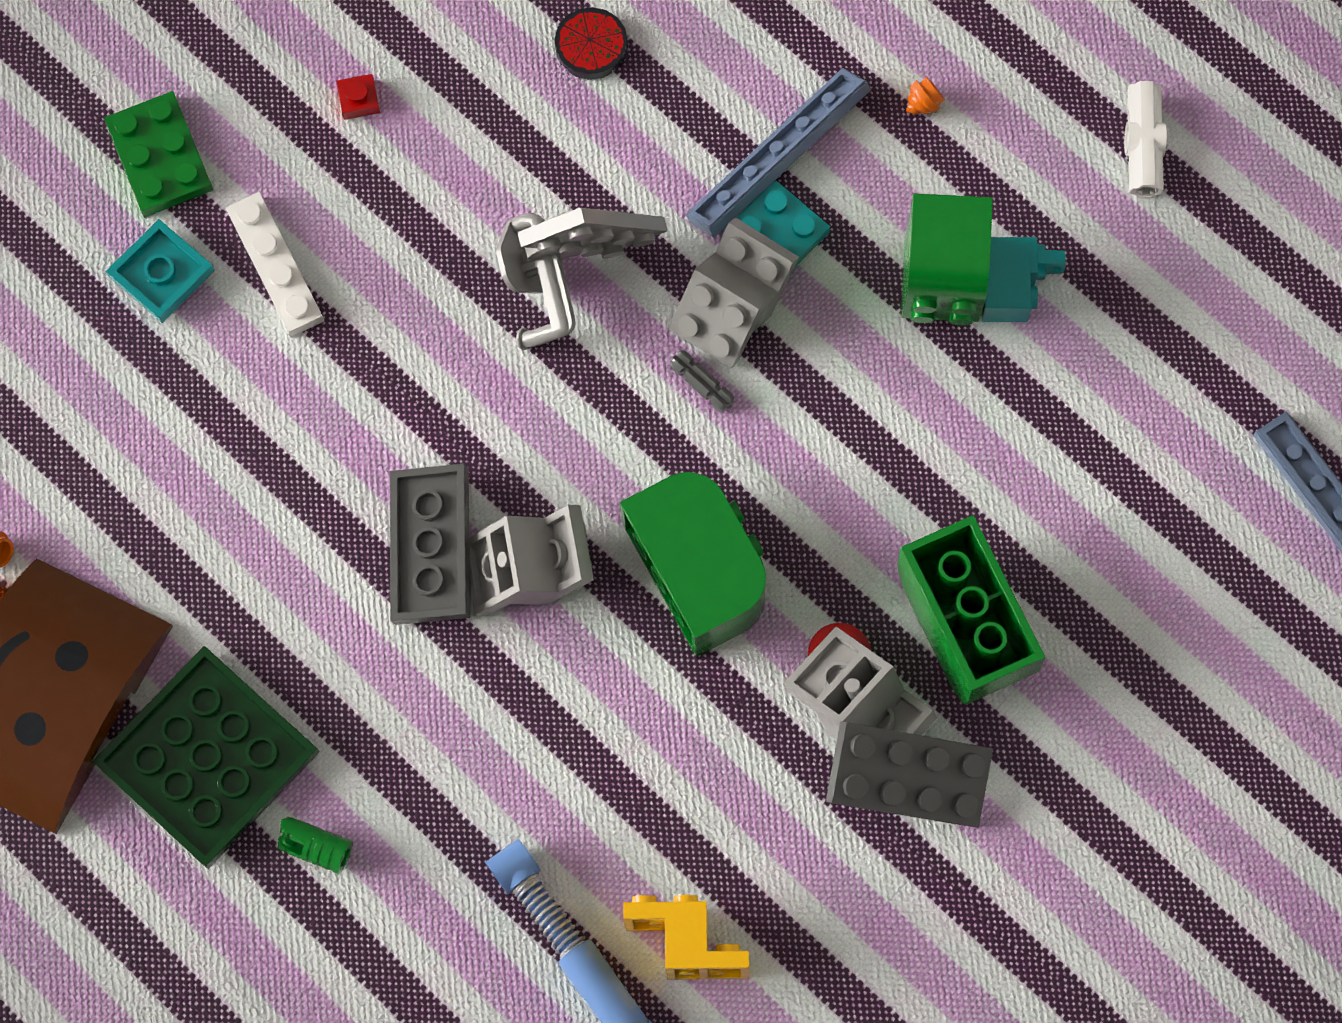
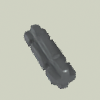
M685 350L679 351L670 361L671 368L679 376L684 375V380L705 400L710 399V404L718 412L723 413L734 402L733 394L725 387L720 388V382L699 363L694 364V358Z

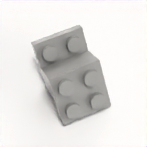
M735 217L728 223L716 252L695 268L668 329L732 369L739 362L751 334L772 316L799 257Z
M568 504L545 518L507 515L469 537L470 592L475 616H489L509 604L549 605L594 580L580 505Z
M837 627L827 635L783 683L788 693L815 711L826 733L836 741L840 721L922 735L937 719L932 708L904 689L891 664Z

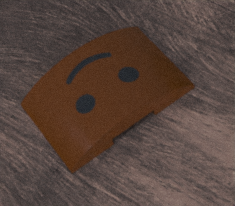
M37 558L24 570L0 600V806L57 834L95 766L92 760L130 693L135 694L173 625Z

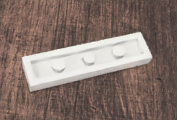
M260 192L225 207L290 338L324 322V318Z

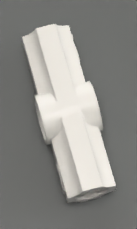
M1140 81L1129 85L1128 122L1125 127L1124 149L1125 155L1129 156V193L1138 198H1151L1161 195L1164 190L1163 157L1166 152L1167 128L1166 123H1162L1161 85H1157L1153 81Z

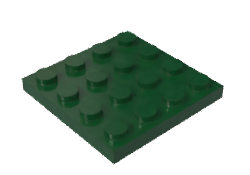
M203 646L92 762L203 866L209 869L320 751L207 647Z

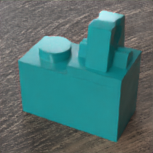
M991 237L989 280L986 300L982 310V322H1028L1031 309H1037L1038 305L1036 280H1044L1046 274L1064 273L1066 268L1065 251L1045 250V245L1037 244V237Z

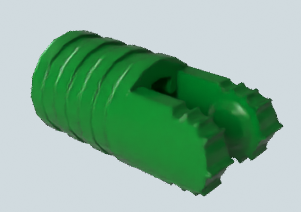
M293 817L281 819L280 833H282V836L278 838V849L316 866L323 867L326 870L333 871L336 874H341L352 851V840Z

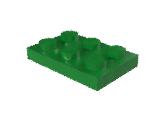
M173 91L104 117L144 218L214 190Z

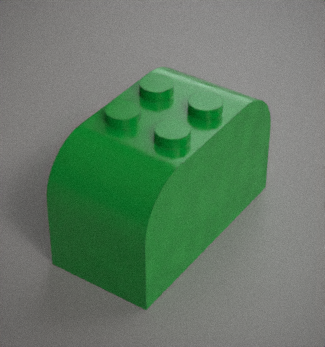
M913 193L904 240L901 318H910L911 321L916 323L947 320L954 325H970L973 322H979L988 289L993 197Z
M677 473L620 502L622 525L695 657L744 633L758 621L765 603L766 573L760 557L764 553L755 535L747 536L741 523L745 520L737 503L734 500L728 502L720 487L713 480L698 473Z
M974 515L900 548L897 567L904 591L951 687L963 704L967 705L1040 671L1046 657Z

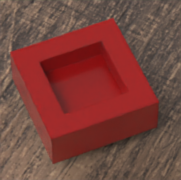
M373 74L336 80L344 120L380 113Z

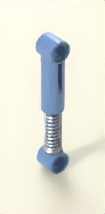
M519 839L485 862L508 895L515 894L514 896L518 897L517 901L522 902V907H527L526 912L531 913L530 918L535 919L534 924L539 925L538 930L543 931V936H548L547 942H552L551 947L556 948L555 953L561 954L558 965L601 1023H652L647 1019L592 940L582 941L584 937L578 936L580 931H574L575 925L569 924L571 919L566 920L567 913H561L563 907L558 908V902H553L554 896L548 895L550 890L545 891L546 884H542V878L539 877L541 869Z

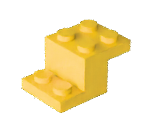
M637 895L632 897V902H623V919L626 931H665V969L667 980L749 979V951H740V945L719 944L715 946L716 951H708L706 901H698L697 895H676L673 897L674 902H657V896Z

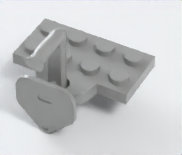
M578 208L547 221L534 213L521 214L507 220L496 248L502 278L507 287L513 292L543 293L550 319V324L533 330H528L525 327L520 328L516 335V343L519 349L526 350L529 347L539 346L572 333L575 328V315L561 262L562 259L580 254L582 257L601 254L603 259H608L624 254L623 248L630 245L641 247L655 242L654 236L668 232L665 217Z

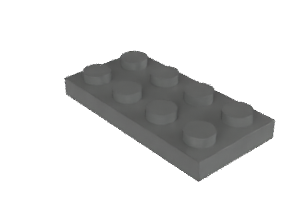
M462 463L390 471V621L395 625L470 618L469 468Z
M840 721L826 802L979 828L993 748Z

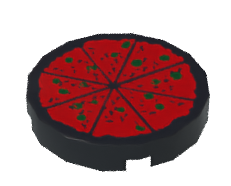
M594 7L578 9L566 16L557 27L554 38L556 56L560 64L575 77L588 80L604 78L610 75L612 70L616 69L618 65L620 67L624 62L628 50L626 29L619 18L607 10Z

